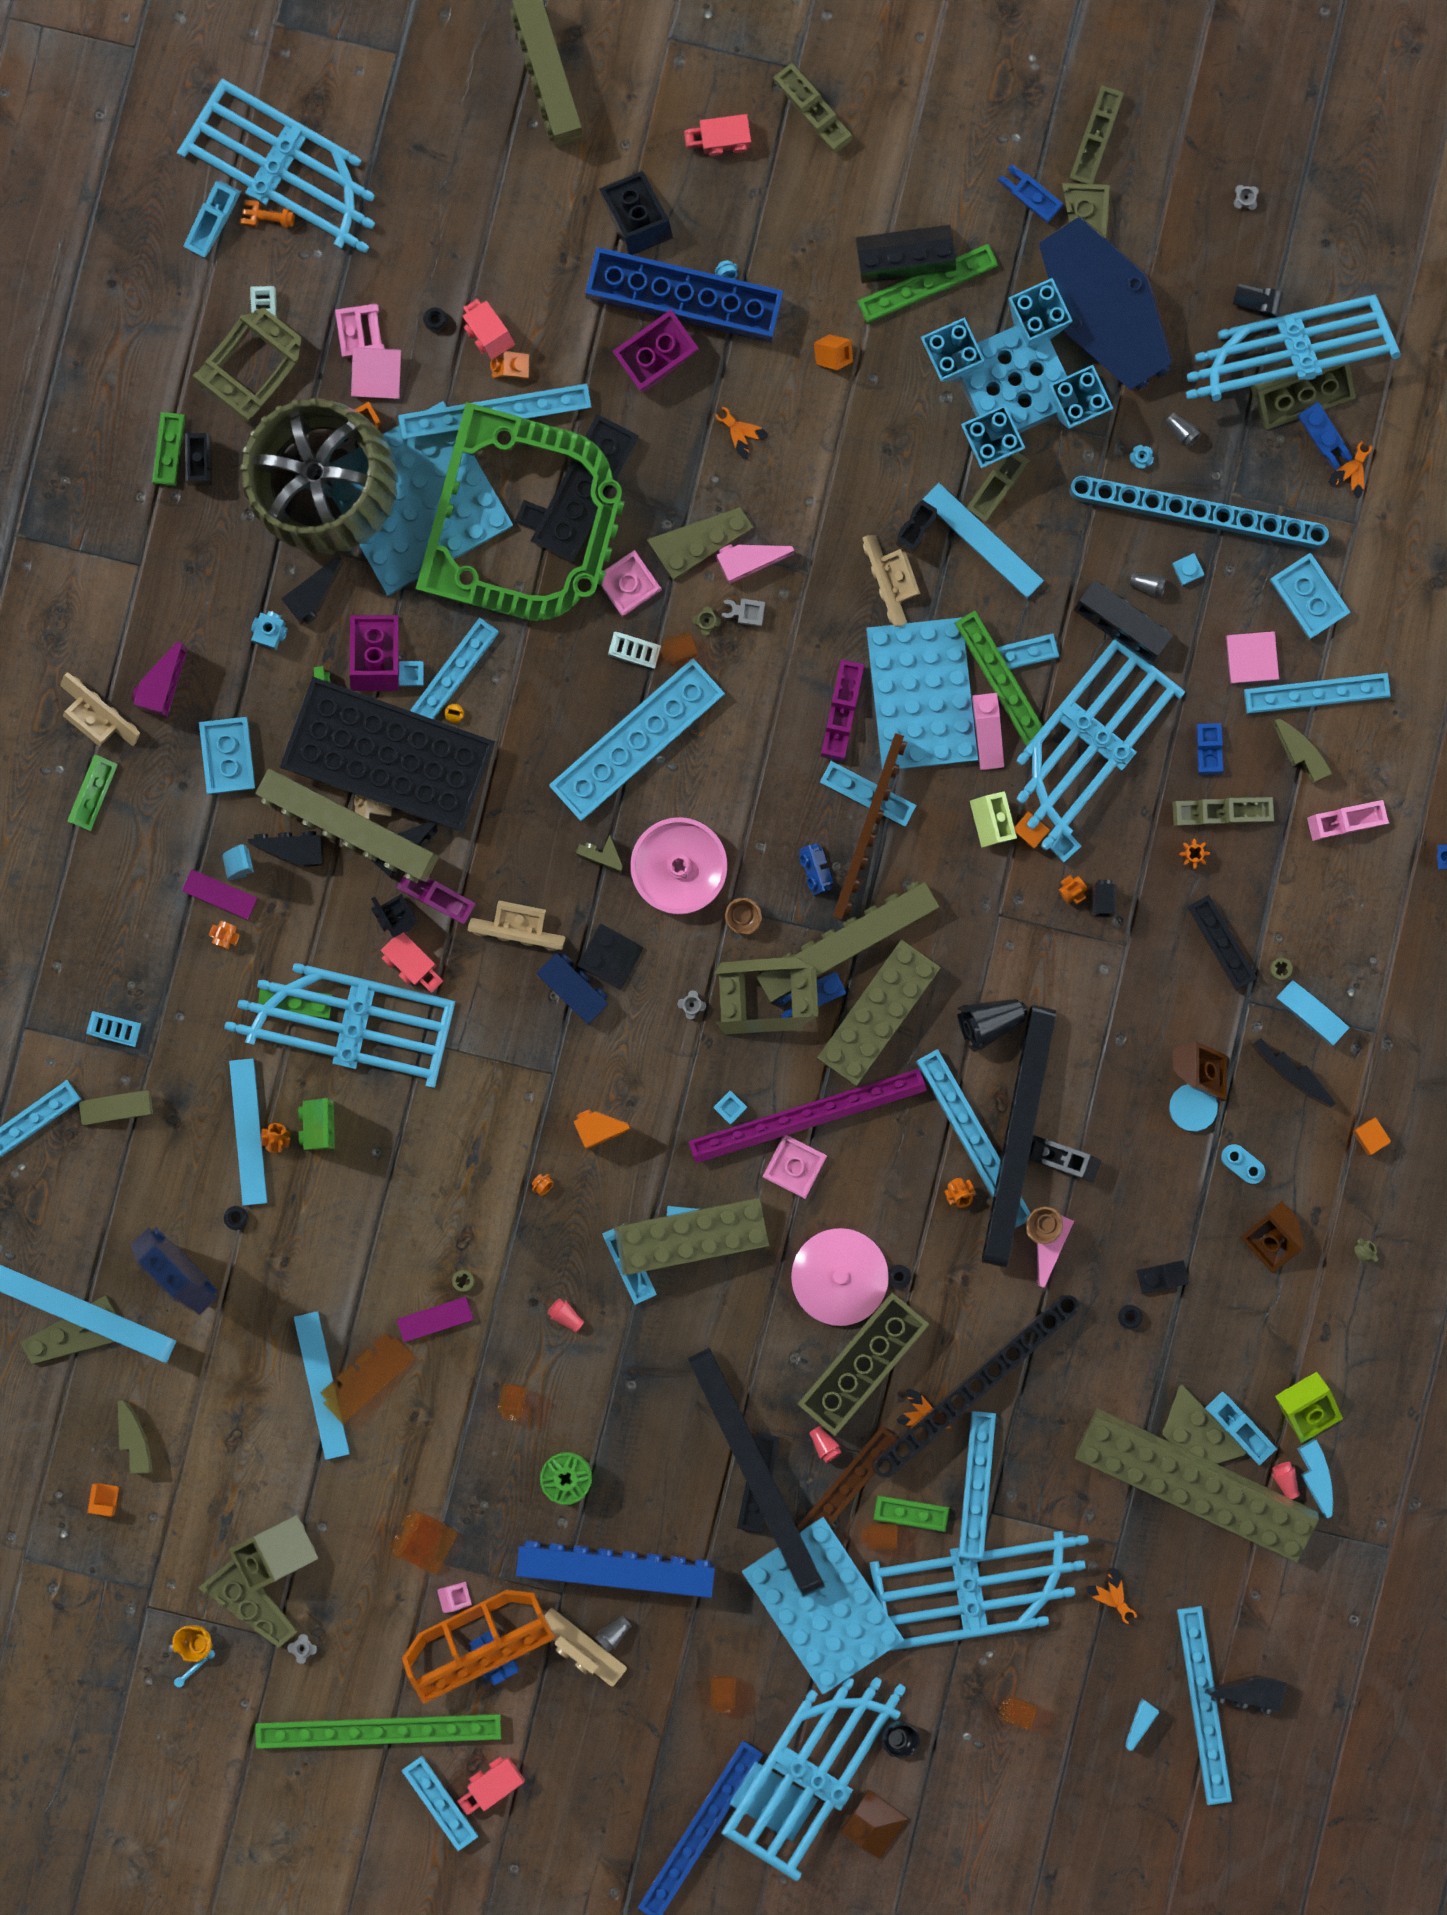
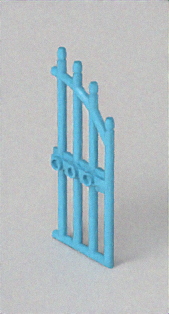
M221 79L177 154L185 158L187 153L190 152L247 185L248 188L245 193L255 200L266 205L269 199L289 209L335 236L334 245L342 249L344 243H347L352 247H356L357 250L366 253L369 246L348 234L352 219L362 223L363 226L372 229L375 225L372 219L366 218L354 209V193L371 202L375 197L372 192L365 190L362 186L352 181L345 161H349L350 164L359 166L362 160L235 85ZM224 92H228L285 125L279 137H275L218 104ZM212 112L219 114L272 145L273 147L267 157L264 158L206 124ZM200 132L261 166L255 177L248 176L195 145L194 142ZM306 138L332 153L339 173L299 150ZM295 158L343 186L345 204L287 171L293 159ZM281 179L344 214L341 227H336L276 192L275 189Z
M1374 294L1219 331V339L1232 338L1221 348L1195 355L1196 362L1215 359L1212 367L1187 374L1188 382L1210 378V386L1201 387L1198 390H1190L1186 392V397L1193 400L1197 399V397L1211 395L1213 401H1219L1223 392L1295 375L1298 376L1299 380H1310L1316 378L1315 376L1322 375V369L1389 353L1393 359H1398L1401 353L1378 298ZM1369 305L1373 311L1372 313L1307 328L1304 327L1302 322ZM1377 321L1379 326L1378 329L1311 344L1309 340L1311 336ZM1278 327L1281 333L1240 343L1248 334ZM1382 337L1386 342L1385 345L1317 360L1315 355L1318 352ZM1281 343H1285L1287 348L1284 351L1224 364L1226 357ZM1291 359L1293 363L1291 367L1219 383L1220 375Z
M1115 639L1016 760L1022 766L1028 761L1029 756H1032V779L1024 787V790L1019 793L1017 801L1024 803L1036 789L1041 804L1034 813V816L1029 819L1027 827L1031 830L1034 829L1046 814L1055 825L1041 844L1044 850H1048L1061 834L1066 838L1070 836L1073 832L1068 826L1115 767L1121 771L1137 753L1131 747L1173 695L1180 699L1185 693L1182 688L1157 668L1147 663ZM1119 650L1129 658L1128 661L1089 709L1085 711L1075 703L1076 700L1116 651ZM1138 665L1148 674L1107 725H1102L1094 716L1133 668ZM1155 680L1158 681L1166 690L1125 741H1122L1113 731ZM1060 721L1071 731L1042 765V742ZM1079 736L1090 746L1048 796L1043 779ZM1095 753H1100L1108 762L1061 818L1052 806Z
M294 963L292 971L300 974L304 973L306 976L287 985L275 982L270 983L267 980L258 981V988L276 993L264 1005L254 1002L250 1003L246 1000L238 1001V1008L258 1013L252 1026L237 1025L234 1022L225 1023V1030L247 1035L245 1043L254 1045L256 1038L334 1056L332 1064L356 1069L357 1062L426 1078L425 1086L435 1088L456 1001ZM321 979L351 986L348 1000L301 988ZM374 992L444 1008L441 1022L371 1006ZM292 996L345 1009L342 1023L275 1007L285 997ZM371 1015L438 1031L436 1044L434 1046L367 1030L368 1017ZM267 1016L338 1032L339 1037L337 1046L334 1047L263 1030L261 1027ZM363 1039L433 1055L430 1069L360 1053Z
M1063 1531L1054 1532V1540L984 1551L983 1560L958 1558V1547L950 1549V1557L880 1568L879 1561L869 1562L875 1596L887 1614L886 1602L957 1590L959 1605L889 1617L894 1625L961 1615L963 1629L905 1638L903 1642L889 1651L1048 1625V1617L1042 1616L1037 1619L1033 1617L1048 1600L1075 1595L1073 1587L1054 1589L1060 1574L1086 1568L1085 1561L1063 1563L1064 1548L1089 1543L1088 1536L1080 1535L1078 1537L1064 1538ZM1054 1550L1053 1565L979 1577L977 1562ZM953 1566L955 1581L884 1592L882 1577ZM1049 1576L1042 1592L983 1601L981 1586ZM1032 1603L1017 1621L987 1625L986 1610Z
M850 1677L844 1680L842 1687L839 1688L832 1700L811 1707V1704L816 1700L818 1693L811 1690L721 1834L793 1880L798 1881L802 1873L796 1870V1867L833 1807L841 1810L843 1805L846 1804L853 1791L847 1785L888 1718L897 1720L901 1712L894 1708L899 1702V1698L904 1694L906 1687L899 1684L885 1705L872 1701L876 1690L879 1689L882 1682L877 1677L872 1680L870 1687L867 1688L862 1698H845L848 1690L851 1689L854 1680ZM838 1708H855L820 1766L817 1767L809 1762L807 1758ZM869 1709L880 1713L840 1779L837 1780L829 1775L827 1771L864 1711ZM823 1714L799 1754L787 1748L788 1743L803 1720ZM774 1768L784 1774L785 1777L746 1838L735 1831ZM794 1781L804 1787L805 1790L766 1851L755 1844ZM815 1794L826 1802L789 1862L785 1863L777 1858L776 1854L811 1797Z

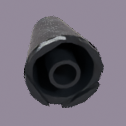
M1018 999L967 1004L957 1009L961 1011V1013L957 1014L962 1035L965 1040L970 1039L972 1045H969V1048L974 1052L982 1050L1024 1022L1027 1015L1025 1004L1019 1002Z

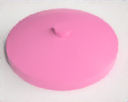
M669 818L652 825L640 836L631 856V875L638 893L652 907L669 914H689L706 907L720 893L727 875V857L720 839L706 825L689 818Z
M830 1229L810 1238L797 1253L792 1267V1287L801 1307L816 1320L830 1325H851L870 1316L881 1304L888 1287V1268L881 1250L867 1236L850 1229Z

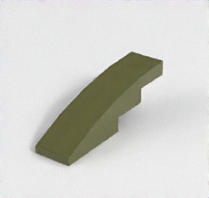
M792 63L773 77L788 99L834 154L853 140L852 134L837 119L836 114L823 101L820 93Z
M1101 85L1070 178L1087 184H1093L1124 92Z
M1273 797L1172 802L1174 826L1274 821Z

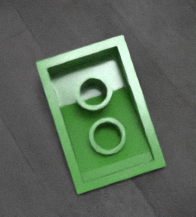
M328 1098L303 1101V1106H299L298 1109L299 1121H303V1131H299V1145H303V1150H335L334 1101Z

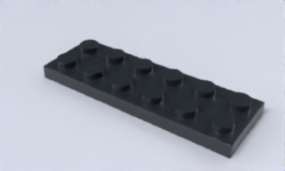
M596 414L585 437L591 440L603 452L610 465L613 480L617 481L639 439V435ZM572 460L531 539L532 543L571 563L575 562L593 527L598 509L591 498L593 477L581 463ZM612 486L604 488L603 495L605 498H608L611 493Z

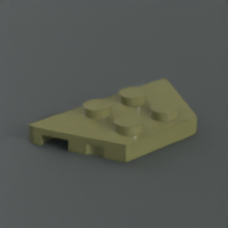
M1182 1384L1178 1386L1177 1394L1171 1406L1167 1422L1164 1425L1162 1435L1170 1443L1215 1464L1245 1455L1247 1452Z

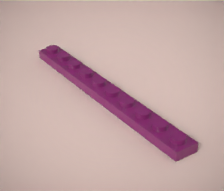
M916 1069L690 1140L689 1145L696 1164L927 1090L920 1069Z

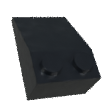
M643 171L599 188L618 235L629 255L637 254L673 239L669 219Z

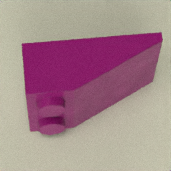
M669 310L612 352L643 394L663 380L699 348L673 311Z
M350 615V690L399 691L398 615Z
M177 641L140 681L139 687H134L132 700H134V705L140 711L165 718L168 717L188 650L183 643Z

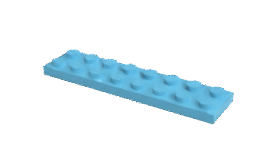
M692 658L549 784V787L580 821H583L720 700L725 693Z

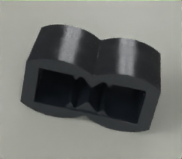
M924 500L917 503L911 512L910 520L901 527L896 545L905 549L910 554L916 551L922 542L924 533L934 524L937 508Z
M1097 880L1091 887L1090 916L1114 917L1117 914V885L1112 884V880Z

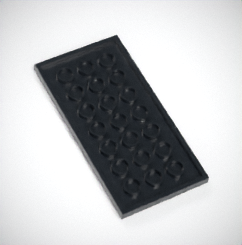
M312 676L279 767L463 833L495 741Z

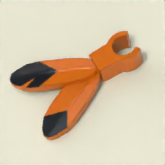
M722 407V411L726 412L727 417L721 419L718 417V414H715V418L730 429L737 454L741 458L747 459L749 448L745 436L761 440L767 438L768 433L759 426L736 422L730 415L729 410Z
M1363 441L1357 445L1354 459L1337 469L1328 481L1329 485H1338L1351 476V491L1356 498H1360L1364 491L1362 463L1372 450L1371 445L1368 447V452H1362L1360 446L1363 444Z
M908 1389L906 1391L908 1400L918 1411L901 1414L896 1421L902 1425H913L932 1408L919 1392ZM935 1412L933 1421L939 1424L943 1423L945 1415Z
M1111 1568L1108 1574L1110 1592L1098 1586H1087L1086 1591L1095 1600L1112 1607H1117V1610L1122 1615V1620L1129 1624L1125 1620V1614L1132 1612L1134 1618H1137L1135 1611L1125 1604L1120 1574L1115 1568Z

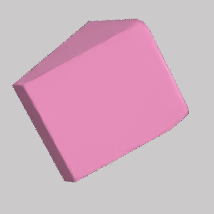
M466 1582L437 1590L443 1613L472 1605Z

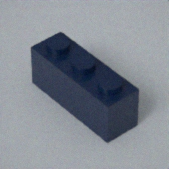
M555 953L536 974L589 1025L609 1005L605 1001L608 996L599 987L594 990L588 984L591 981L590 978L582 971L577 973L571 967L574 963L564 953L561 956Z

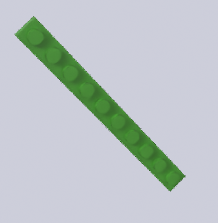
M500 1714L264 1722L255 1724L256 1748L501 1739Z

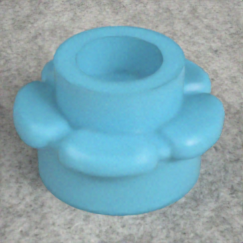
M722 261L715 269V275L735 279L738 267L730 261Z
M1138 445L1133 448L1130 460L1135 467L1143 469L1152 464L1154 460L1152 456L1153 451L1148 446Z

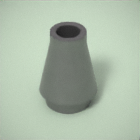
M1176 413L1170 415L1165 422L1181 445L1185 444L1187 447H1190L1201 435L1197 426Z
M1133 572L1129 586L1135 587L1154 598L1156 596L1162 597L1167 579L1162 578V575Z
M621 1616L598 1631L599 1634L595 1639L607 1652L612 1648L615 1650L631 1625Z

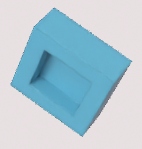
M1195 553L1172 563L1182 586L1205 575Z
M399 661V686H424V662Z
M1061 834L1053 842L1050 850L1064 863L1081 845L1071 834L1068 838Z
M729 1091L713 1108L731 1125L745 1111L747 1106L732 1091Z

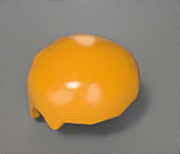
M184 1626L177 1630L172 1638L173 1651L180 1654L184 1661L199 1662L208 1657L212 1648L211 1636L202 1626Z

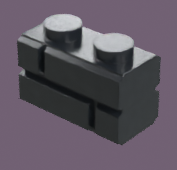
M209 433L185 434V471L188 486L213 485L212 437Z

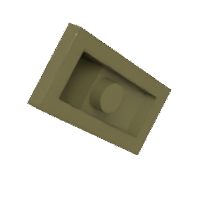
M610 835L602 853L598 852L599 847L593 844L586 843L585 846L579 844L576 852L577 856L622 873L623 866Z

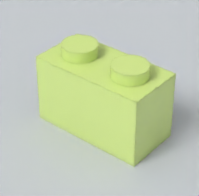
M1005 791L970 801L981 848L1017 838Z

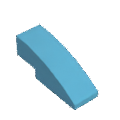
M221 180L216 181L206 203H203L183 247L202 257H206L228 220L241 191Z
M244 844L238 845L222 855L228 881L247 877L246 874L254 872L249 849Z
M1293 980L1276 997L1310 1030L1316 1032L1330 1046H1333L1350 1028Z
M614 1228L603 1233L604 1240L634 1304L636 1305L657 1295L646 1271L629 1275L622 1274Z
M1221 1392L1205 1407L1213 1418L1259 1466L1277 1449L1225 1393Z
M1312 1439L1297 1448L1308 1468V1471L1302 1473L1301 1477L1324 1517L1330 1518L1332 1516L1333 1495L1329 1469L1317 1440Z

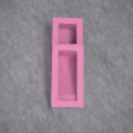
M1383 800L1341 808L1307 818L1312 841L1389 823Z

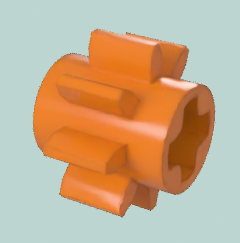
M1193 839L1192 845L1189 846L1187 843L1182 845L1186 850L1179 853V856L1184 857L1186 860L1183 866L1189 863L1192 864V868L1195 870L1198 862L1201 865L1206 864L1203 857L1208 856L1210 852H1204L1205 842L1198 845L1196 844V839ZM1189 849L1192 851L1197 849L1199 851L1197 855L1199 859L1196 857L1191 859L1189 857L1191 854Z
M1069 875L1060 882L1063 886L1058 890L1068 904L1074 901L1078 905L1086 899L1084 893L1089 890L1079 876L1073 879Z
M220 921L218 926L212 925L209 936L213 938L211 944L229 950L230 944L236 946L240 936L235 933L237 927Z
M279 1123L269 1124L268 1130L262 1129L261 1146H265L266 1150L271 1153L282 1152L283 1147L289 1148L290 1130H286L285 1126Z
M955 1178L950 1181L948 1189L944 1191L950 1206L956 1204L959 1208L969 1206L973 1201L972 1196L976 1195L971 1181H964L962 1178Z

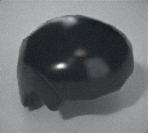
M905 1721L892 1722L885 1728L881 1737L884 1750L890 1756L896 1758L911 1756L921 1742L919 1732L912 1724Z

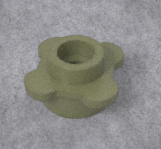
M708 606L704 607L699 615H694L692 619L693 624L699 626L703 635H709L714 627L721 625V619L716 617L713 609ZM709 619V622L705 623L704 620Z
M1358 1239V1245L1355 1246L1357 1257L1363 1263L1370 1260L1374 1263L1377 1262V1249L1375 1245L1369 1240Z

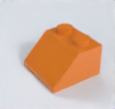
M590 1109L577 1114L578 1119L574 1121L586 1149L631 1130L627 1123L596 1111L591 1113Z

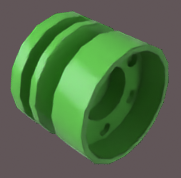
M561 1452L552 1456L544 1464L540 1473V1484L544 1494L551 1501L558 1504H572L580 1501L589 1491L592 1484V1471L589 1463L582 1456L573 1452ZM567 1472H569L571 1474L570 1479L572 1480V1483L570 1484L567 1482L565 1485H563L561 1483L562 1478L560 1477V1474L562 1473L565 1475Z

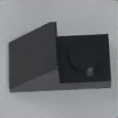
M1184 1260L1136 1270L1141 1294L1189 1284Z

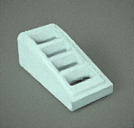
M250 287L251 313L257 310V305H270V309L266 310L276 317L275 287ZM257 295H270V299H257ZM252 331L253 338H260Z
M614 632L608 657L655 669L661 646L626 634ZM620 640L624 641L621 653L617 652ZM629 643L634 644L631 656L626 655ZM639 645L643 646L640 659L635 658ZM648 648L653 649L649 662L645 661Z

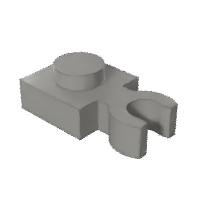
M741 599V604L736 605L732 600H724V605L731 606L732 612L722 613L723 618L731 619L734 616H738V624L762 627L765 602Z

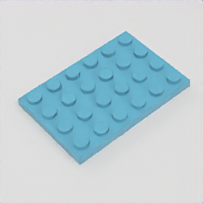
M961 618L905 623L900 627L887 625L866 628L882 770L895 733L905 736L903 741L907 742L903 756L898 755L895 763L900 765L899 769L978 761L965 641L954 622Z
M822 1517L799 1533L825 1585L824 1588L803 1598L778 1547L742 1570V1573L821 1693L825 1694L903 1642L904 1639L824 1517Z

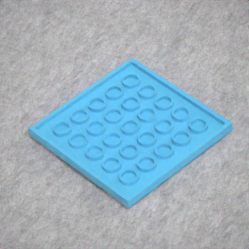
M442 401L428 410L444 408L446 405ZM397 426L382 434L395 459V467L398 472V483H396L397 499L394 500L391 509L392 514L390 517H387L381 526V531L371 536L367 543L360 544L359 546L388 596L419 578L458 430L402 439L400 426ZM361 447L330 463L331 467L347 469L365 475L369 471L368 460ZM464 453L456 481H460L457 495L452 494L450 504L454 505L450 519L446 518L439 542L440 546L447 547L453 559L514 527L475 456ZM337 479L336 486L332 490V497L343 515L358 501L362 494L363 486Z

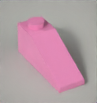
M730 544L719 550L720 554L717 555V561L728 584H731L794 555V549L792 546L737 545L733 547Z
M997 693L974 695L971 700L980 770L1004 768Z
M1062 1215L1063 1230L1060 1237L1052 1243H1036L1038 1286L1042 1288L1045 1287L1074 1223L1073 1220Z

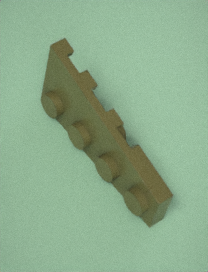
M1062 183L1069 223L1077 217H1083L1107 239L1110 185Z
M739 507L647 539V542L674 581L717 553L721 548L752 530L753 526Z
M107 1295L91 1303L117 1315ZM62 1319L20 1342L31 1364L115 1341Z
M234 1559L198 1587V1589L209 1595L221 1606H224L278 1648L298 1632L263 1588L251 1593L249 1592Z

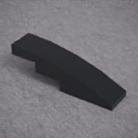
M1262 1038L1251 1044L1273 1070L1306 1096L1327 1107H1332L1336 1104L1307 1065L1298 1070L1284 1051L1275 1056Z

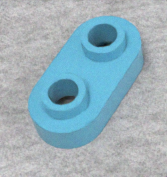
M1232 1144L1223 1149L1221 1153L1222 1163L1243 1181L1249 1184H1256L1264 1178L1265 1168L1263 1164L1244 1148ZM1232 1152H1236L1238 1154V1159L1236 1161H1232L1230 1159V1154ZM1251 1167H1255L1257 1169L1256 1176H1251L1249 1174V1169Z

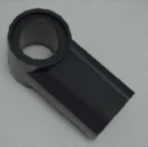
M1238 283L1232 305L1256 310L1260 315L1276 318L1281 306L1283 292L1272 288L1259 289Z

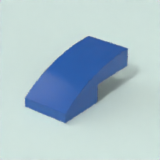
M1221 723L1197 724L1198 776L1223 775Z

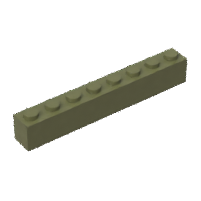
M268 768L255 793L262 797V803L274 808L275 804L283 808L281 813L293 819L295 815L303 818L302 824L312 829H315L316 826L324 829L323 835L333 840L336 837L343 839L342 845L354 851L357 847L364 850L363 855L375 862L377 858L385 861L383 866L394 872H397L398 869L406 872L404 877L415 883L419 879L427 882L439 858L433 852Z
M917 881L906 887L907 892L903 895L898 896L897 893L885 899V905L879 908L876 905L864 911L865 916L857 920L856 917H852L842 923L844 928L836 932L833 928L821 935L823 940L814 943L812 940L801 946L802 951L798 954L793 955L790 952L781 958L799 957L803 962L809 963L816 968L817 978L939 909V905L925 882L919 884ZM790 970L762 971L756 977L770 1003L791 992Z

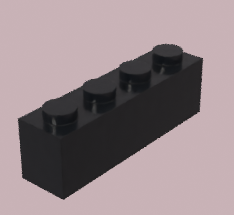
M1095 580L1073 609L1150 665L1155 662L1173 636L1164 626L1156 624L1149 619L1147 614L1138 611L1126 599L1118 597L1106 585Z

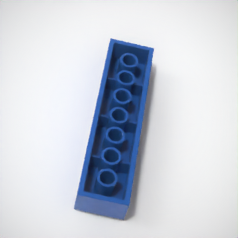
M596 247L585 295L588 300L660 317L669 310H672L681 322L772 343L783 299V290Z
M526 1540L525 1544L519 1546L516 1576L712 1597L715 1565H710V1560L696 1559V1562L692 1563L686 1562V1557L672 1556L671 1560L662 1559L660 1554L647 1553V1557H638V1552L623 1551L622 1555L613 1554V1549L599 1548L598 1552L589 1551L588 1546L575 1545L574 1549H565V1544L550 1543L549 1547L540 1546L541 1541Z

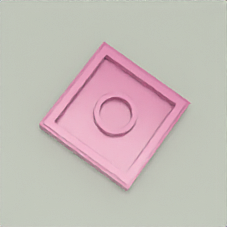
M353 347L351 396L399 399L401 350Z
M635 550L604 570L606 571L604 581L600 585L622 617L662 590Z
M1275 631L1226 636L1230 684L1279 680Z
M785 1135L782 1137L762 1177L806 1199L827 1155Z

